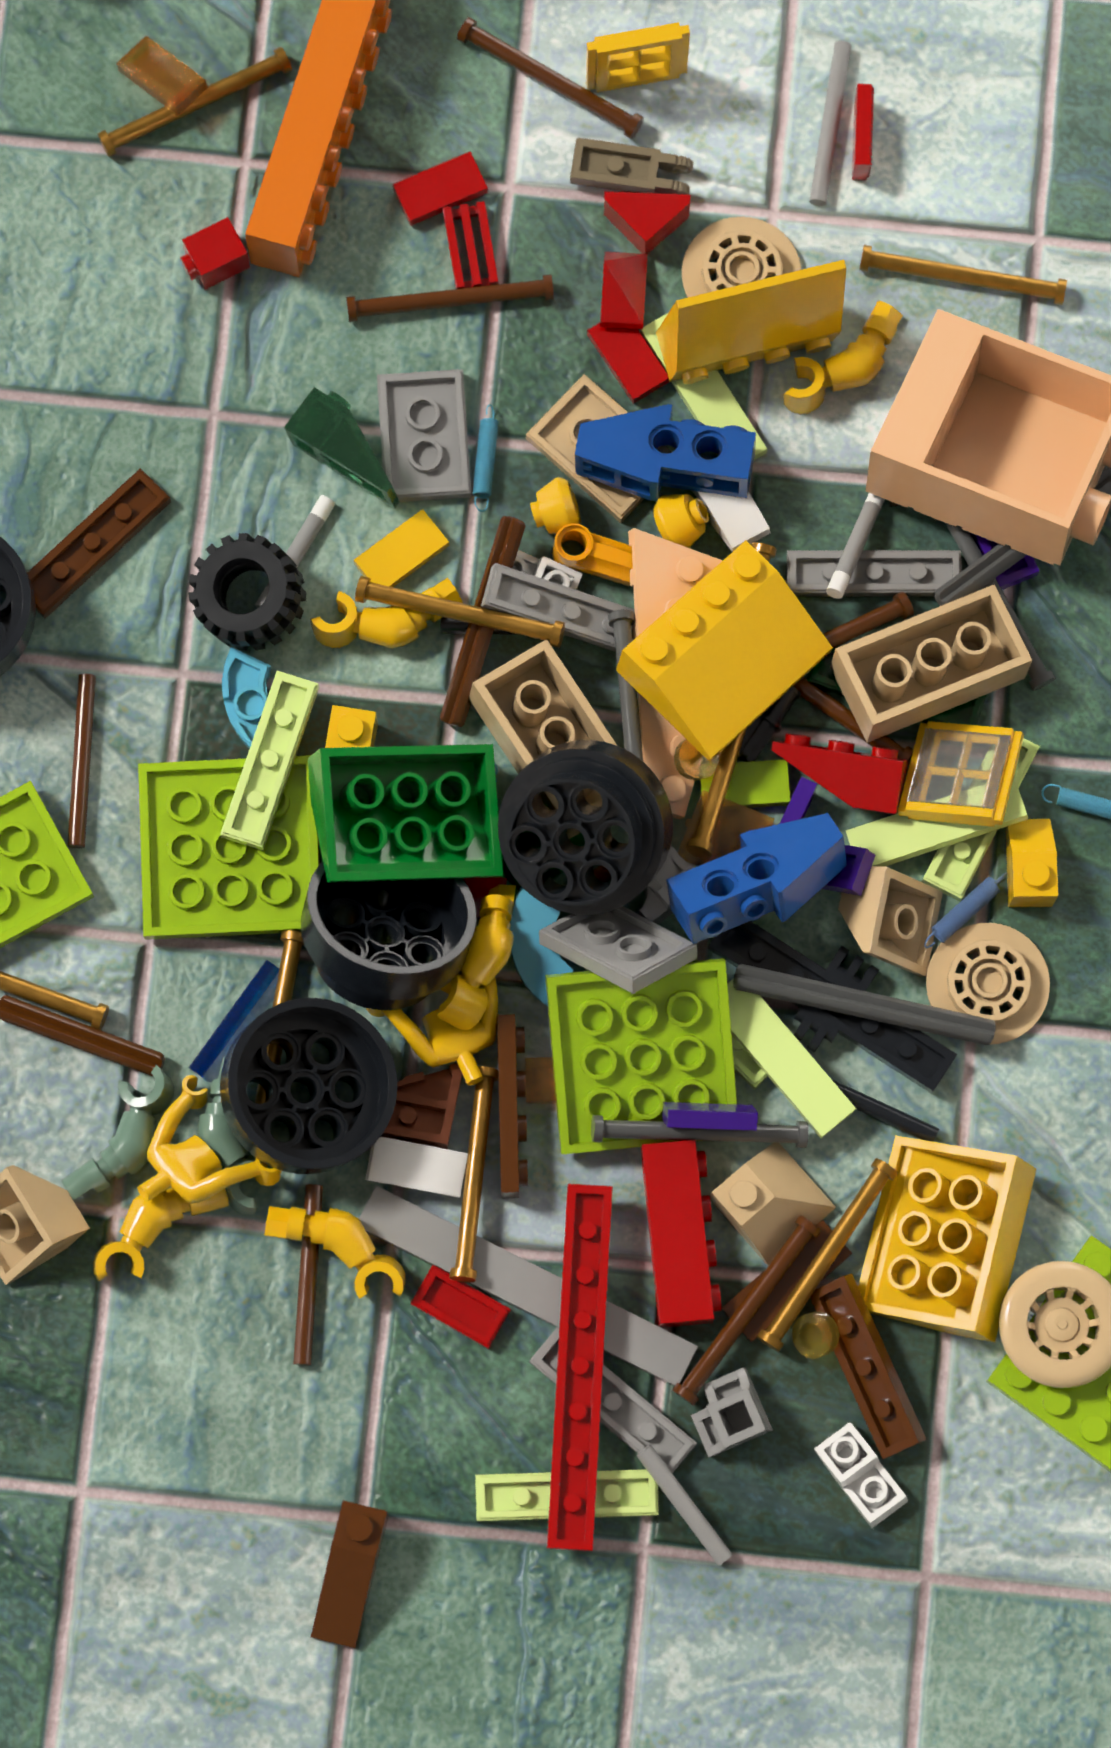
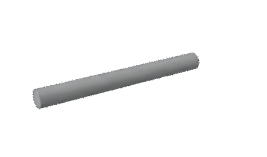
M836 41L834 45L809 200L811 204L817 206H824L827 202L851 52V44L846 41Z

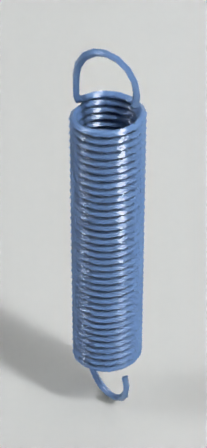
M1004 873L997 880L987 877L971 891L970 894L932 927V933L925 940L924 947L930 948L936 943L933 942L930 946H926L928 939L933 934L940 942L944 943L973 915L978 913L984 905L989 903L995 895L1000 893L997 884L1006 877L1007 873Z

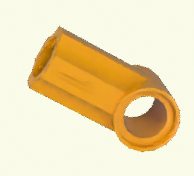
M571 523L559 529L555 536L552 551L554 561L576 571L630 586V570L633 569L631 546L593 534L587 527L581 524ZM574 540L583 546L584 552L580 555L572 556L565 553L561 545L566 541Z

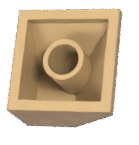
M872 866L862 895L841 893L838 910L863 953L917 976L926 977L932 947L925 948L924 943L932 933V927L937 923L943 892L887 866ZM934 934L928 939L926 946H930L933 943Z
M772 1143L747 1161L713 1190L710 1196V1201L767 1266H769L796 1229L797 1225L794 1222L799 1215L817 1225L836 1209L835 1205L780 1143Z
M14 1165L6 1167L0 1173V1277L4 1284L7 1285L67 1249L90 1229L66 1189Z

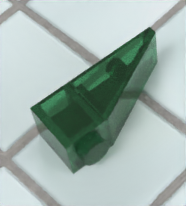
M314 387L284 426L291 444L395 509L400 501L349 410L351 405L335 392L330 391L326 395Z

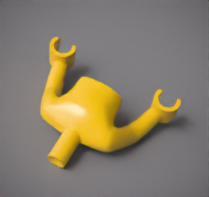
M496 978L488 986L480 985L488 993V1003L481 1020L470 1030L458 1029L439 1019L437 1016L438 1009L422 1018L427 1039L419 1027L401 1009L374 1010L366 1008L369 1014L375 1017L386 1016L402 1034L412 1050L428 1066L433 1068L457 1061L468 1086L475 1085L484 1079L473 1054L490 1047L496 1038L498 1015Z
M188 1075L183 1079L181 1095L169 1106L160 1119L147 1150V1160L158 1174L139 1185L137 1189L142 1199L149 1201L171 1187L186 1202L194 1204L214 1196L228 1186L254 1177L261 1185H275L280 1181L282 1171L275 1168H266L268 1165L257 1158L256 1161L222 1169L221 1162L215 1152L196 1135L184 1142L170 1144L179 1123L189 1109L202 1108L206 1105L208 1099V1088L194 1092L198 1078L194 1075Z

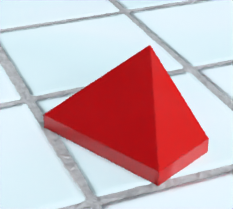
M605 252L600 327L643 329L648 254Z

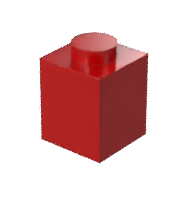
M228 217L182 239L185 255L180 257L181 263L190 280L198 278L204 290L250 268L248 253Z

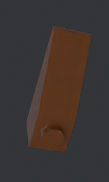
M345 1500L342 1501L311 1638L356 1648L389 1518L388 1511Z

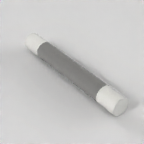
M871 493L868 494L826 592L829 596L836 599L843 597L885 501L884 498Z
M321 495L286 552L297 565L296 568H298L336 504L327 496ZM269 582L255 604L258 608L267 598Z

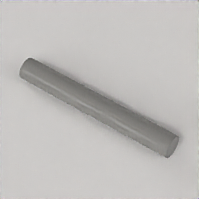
M649 1445L641 1450L636 1456L717 1565H721L728 1560L732 1553L654 1448Z

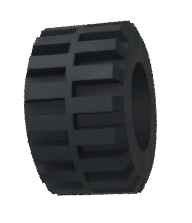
M239 533L238 540H234L230 535L221 538L222 546L217 548L211 544L205 549L210 554L204 561L198 557L194 564L199 571L197 575L190 574L189 584L194 588V591L188 593L190 603L196 608L193 612L209 632L228 646L232 644L237 649L247 651L248 646H252L256 651L265 649V643L269 641L275 646L282 642L279 636L281 633L286 631L288 634H291L296 627L292 624L295 617L302 618L304 610L300 607V602L306 601V591L301 586V584L305 583L303 576L297 570V565L277 544H272L265 537L257 535L255 539L248 533ZM254 570L266 573L269 579V592L264 603L251 613H231L226 604V594L231 582L237 576L247 571Z

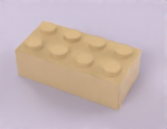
M994 584L835 648L830 668L868 743L1025 679L1032 663V658Z
M547 639L472 683L469 695L470 702L518 774L541 753L565 742L597 740L617 745ZM593 789L584 790L585 798L589 804L596 807L602 806V798L597 791ZM541 792L543 804L550 809H558L557 798L550 792ZM574 828L567 829L569 839L580 833L579 830Z

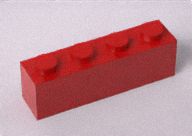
M695 1139L642 1144L641 1159L658 1326L660 1328L711 1324L714 1321V1312L721 1311V1296L719 1284L711 1285L709 1267L717 1266L715 1241L714 1239L706 1240L704 1222H712L710 1195L701 1196L700 1178L707 1177L705 1150L697 1151Z

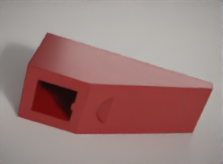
M790 733L785 734V741H773V752L849 806L885 813H898L908 766L907 759L898 758L899 750L873 746L871 754L854 751L855 743L829 740L828 747L811 745L812 737Z

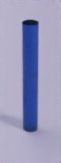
M268 960L263 963L188 1067L193 1073L201 1078L204 1077L279 973L277 966Z

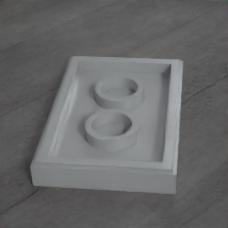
M463 369L377 375L385 503L472 498Z
M623 906L601 914H569L539 930L540 945L632 994L697 959L696 944H692L691 941Z

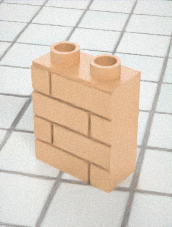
M937 309L871 449L866 492L907 508L908 506L912 507L914 511L956 527L958 525L963 527L962 529L1003 546L1005 544L1009 545L1013 550L1049 564L1061 565L1072 538L1091 545L1095 544L1111 506V495L1095 489L1104 467L1111 468V375Z

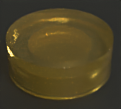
M687 739L682 740L674 752V763L678 772L683 777L694 781L713 775L720 758L719 753L709 762Z
M815 1311L802 1315L796 1320L792 1329V1339L796 1349L803 1356L815 1359L826 1356L835 1350L839 1342V1330L836 1322L830 1315Z

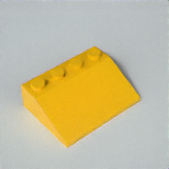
M835 261L676 300L656 332L669 381L682 379L684 384H692L708 378L709 371L724 369L725 374H732L749 368V362L765 359L766 364H772L791 357L790 352L805 349L807 354H813L830 348L831 342L839 335L842 328L846 279L845 261Z
M745 540L622 650L616 671L710 762L827 656L833 647L777 569Z
M895 1135L888 1164L898 1174L893 1181L888 1179L882 1188L858 1285L870 1314L952 1335L995 1343L999 1328L1000 1309L1008 1291L1037 1169L1016 1155Z

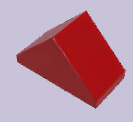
M605 191L604 216L642 254H649L689 218L691 194Z

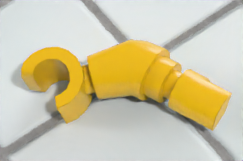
M878 300L862 329L864 334H860L855 342L849 343L844 351L823 360V367L811 358L795 357L794 367L797 378L809 379L812 384L806 389L791 387L783 394L784 405L787 409L798 414L810 413L818 409L823 403L826 394L825 388L830 387L834 392L866 386L871 382L885 363L883 358L886 351L885 345H889L897 331L896 327L903 315L892 305Z
M449 578L420 593L463 603L457 589ZM338 591L336 598L338 612L345 614L346 617L336 624L326 623L320 616L311 618L310 621L315 638L324 646L341 648L350 644L358 633L360 640L393 649L403 647L419 638L418 633L427 628L426 622L428 620L436 622L442 616L394 605L391 607H364L363 611L359 612L354 600L346 593Z
M498 885L490 889L489 894L482 898L478 926L474 930L468 954L461 969L462 974H457L450 983L441 988L449 996L439 1006L437 1016L458 1029L470 1030L481 1020L487 1007L488 993L480 985L488 986L509 960L514 942V935L510 931V921L516 885Z
M173 1188L166 1189L149 1201L143 1200L138 1195L133 1199L119 1233L123 1235L122 1239L102 1246L95 1255L93 1272L97 1280L100 1282L108 1276L106 1262L116 1252H123L128 1255L132 1261L130 1273L138 1278H142L144 1272V1259L140 1253L142 1247L148 1249L164 1229L172 1227L171 1222L183 1219V1213L190 1212L191 1216L228 1207L229 1201L226 1188L214 1196L194 1204L186 1202Z
M269 1206L265 1236L302 1241L303 1236L311 1237V1243L322 1244L323 1250L332 1251L349 1269L355 1267L358 1270L355 1279V1292L359 1299L368 1293V1275L379 1271L391 1277L393 1281L392 1292L401 1297L406 1283L405 1271L401 1263L394 1257L385 1254H373L376 1247L359 1218L349 1212L330 1208L329 1212L315 1211V1215H308L307 1209L291 1207V1209Z

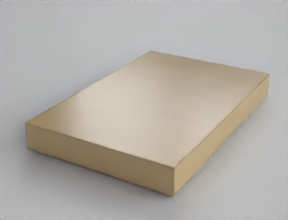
M583 374L526 433V440L617 521L622 523L645 498L576 474L575 450L580 423L626 414L628 412ZM665 445L656 449L661 453L672 452Z

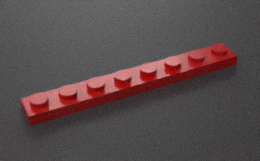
M567 1185L547 1549L593 1552L613 1186Z

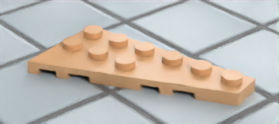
M636 528L629 530L628 538L629 546L632 547L633 569L630 570V586L634 590L635 623L632 625V641L723 560ZM638 693L643 762L661 782L668 796L673 818H684L702 754Z

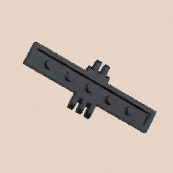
M752 921L722 932L715 936L708 945L710 951L724 958L735 967L745 964L862 991L868 989L879 972L878 968L871 965L866 970L863 979L858 977L856 973L864 962V959L858 955L848 969L841 966L850 951L844 946H841L827 969H824ZM791 1002L800 1008L794 1018L801 1023L794 1033L798 1041L801 1042L809 1029L816 1033L807 1046L812 1052L815 1053L824 1038L832 1043L837 1034H840L931 1094L957 1056L956 1053L920 1030Z

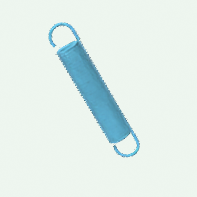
M491 404L487 406L486 414H488V407L490 406L493 417L480 420L472 495L475 496V507L480 512H484L488 508V496L492 493L499 421L494 419L495 412ZM476 497L487 499V505L484 510H480L477 507Z
M1048 784L1042 789V798L1048 803H1052V801L1046 800L1044 790L1049 786L1058 787L1060 791L1056 805L1111 820V800L1066 789L1055 784Z

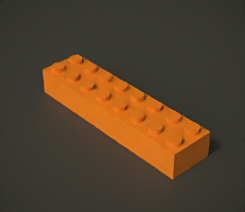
M390 0L321 1L245 232L251 264L299 278L304 264L311 265L317 247V241L313 240L314 232L317 225L324 226L329 211L330 202L325 201L329 186L336 188L341 175L342 163L338 162L342 148L348 149L353 138L355 124L351 123L354 109H362L366 98L367 85H363L367 71L373 72L378 61L380 47L376 46L379 32L386 34L391 21L392 9L388 8Z

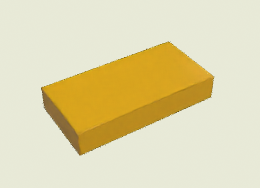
M421 509L355 558L354 564L363 576L371 578L372 583L395 587L449 547V541L427 513Z

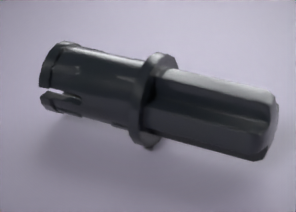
M794 686L747 727L738 755L742 760L747 762L755 761L774 732L780 733L782 730L780 723L795 701L801 696V693Z

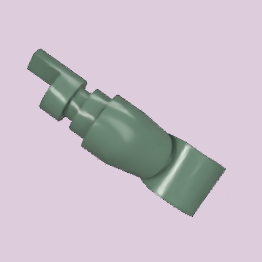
M225 1057L222 1058L218 1079L212 1080L209 1096L213 1098V1102L207 1103L205 1114L199 1116L197 1130L198 1137L219 1158L222 1169L253 1162L246 1160L250 1154L233 1134L223 1112L220 1096V1078ZM239 1182L226 1187L229 1205L236 1212L243 1215L255 1214L257 1211L256 1201L254 1198H249L241 1192Z
M157 1065L151 1071L155 1079V1086L149 1095L136 1097V1089L131 1084L118 1081L119 1093L121 1098L130 1106V1111L123 1112L115 1136L108 1140L110 1146L100 1152L102 1158L97 1162L94 1158L90 1159L61 1180L73 1200H76L92 1187L99 1194L112 1185L110 1179L114 1176L120 1179L128 1172L134 1175L148 1163L147 1150L156 1130V1118L151 1115L163 1112L171 1104L174 1097V1085L171 1078Z

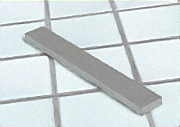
M375 1186L359 1217L366 1232L450 1274V1268L455 1267L459 1227ZM477 1236L473 1269L477 1271V1278L475 1282L466 1283L556 1328L559 1327L562 1278ZM606 1301L604 1352L672 1386H675L677 1383L680 1384L698 1346Z

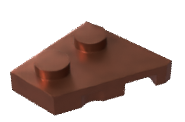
M458 1063L449 1065V1069L426 1075L420 1072L406 1076L403 1080L398 1081L394 1111L388 1126L380 1137L448 1149L463 1075Z

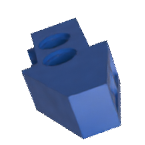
M666 404L580 423L575 450V471L580 476L650 501H658L661 486L747 498L755 457L756 432H749L745 428L735 425L725 426L724 428L707 426L693 419H685L680 422L672 421V405ZM669 445L676 450L671 453H661L656 449ZM710 451L715 452L719 456L715 459L707 460L699 455Z
M825 813L740 834L741 849L666 879L670 909L692 944L715 937L724 931L748 921L756 920L772 911H775L781 922H785L847 866L844 836L830 815Z

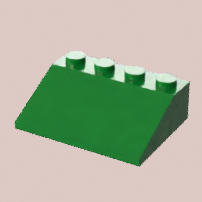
M493 744L319 748L308 758L311 806L327 883L492 878L503 876L502 853L498 838L499 814Z

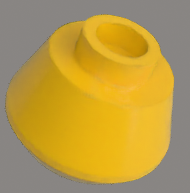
M556 477L536 492L537 501L530 503L538 528L545 526L548 533L557 534L564 525L571 523L582 525L578 504L568 480Z
M690 494L662 495L654 506V519L663 539L690 548L706 530L705 523L709 521V514L706 506L699 498L694 499Z

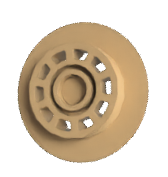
M730 217L707 226L692 240L683 259L682 282L687 297L717 291L720 288L725 289L766 279L767 277L770 278L801 270V264L797 251L789 238L772 224L757 218ZM713 258H718L716 263L711 262ZM768 262H772L773 266H768ZM716 273L717 279L711 281L710 276Z
M976 923L960 928L944 943L941 942L937 947L927 969L926 989L930 1005L933 1007L994 1020L996 1030L994 1039L990 1044L992 1045L1014 1040L1025 1034L1037 1023L1049 999L1050 977L1048 967L1041 952L1024 934L1002 924ZM986 950L996 951L997 955L988 954ZM976 952L979 955L973 960L968 957V955ZM1004 955L1011 959L1014 963L1010 964L1004 958ZM958 965L966 967L963 974L956 973ZM1015 972H1020L1022 981L1016 979ZM962 983L963 992L958 994L955 984ZM1015 989L1022 993L1019 1000L1013 997ZM965 999H969L974 1004L973 1010L963 1003ZM1007 1003L1010 1009L1001 1013L999 1007ZM980 1009H991V1015L980 1014Z
M1069 1261L1043 1263L1023 1273L1007 1291L999 1314L1001 1341L1012 1363L1030 1379L1056 1388L1078 1387L1102 1376L1111 1367V1284L1095 1270ZM1064 1290V1298H1055L1054 1291ZM1073 1294L1084 1299V1303L1080 1305L1073 1301ZM1044 1295L1046 1303L1040 1307L1035 1300ZM1088 1307L1092 1309L1095 1319H1088L1085 1312ZM1029 1310L1035 1314L1033 1323L1027 1321ZM1089 1328H1096L1094 1339L1087 1337ZM1028 1331H1034L1037 1339L1036 1342L1031 1340ZM1081 1344L1088 1348L1083 1355L1076 1351V1348ZM1043 1346L1045 1349L1049 1350L1050 1356H1047L1046 1354L1041 1352L1039 1348ZM1058 1353H1068L1070 1359L1060 1360Z

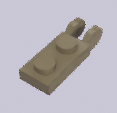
M576 138L570 183L635 193L689 194L690 187L687 183L657 178L658 168L670 173L689 174L693 170L694 162L691 158L661 153V149Z

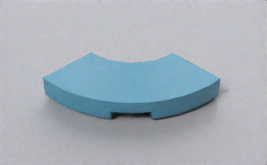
M231 647L223 669V700L233 729L242 742L250 749L268 697L267 682L271 666Z
M521 886L514 900L510 921V931L514 935L511 955L515 969L524 985L540 1002L548 1007L545 975L572 973L573 969L559 954L539 943V930L556 922L560 911L538 901Z

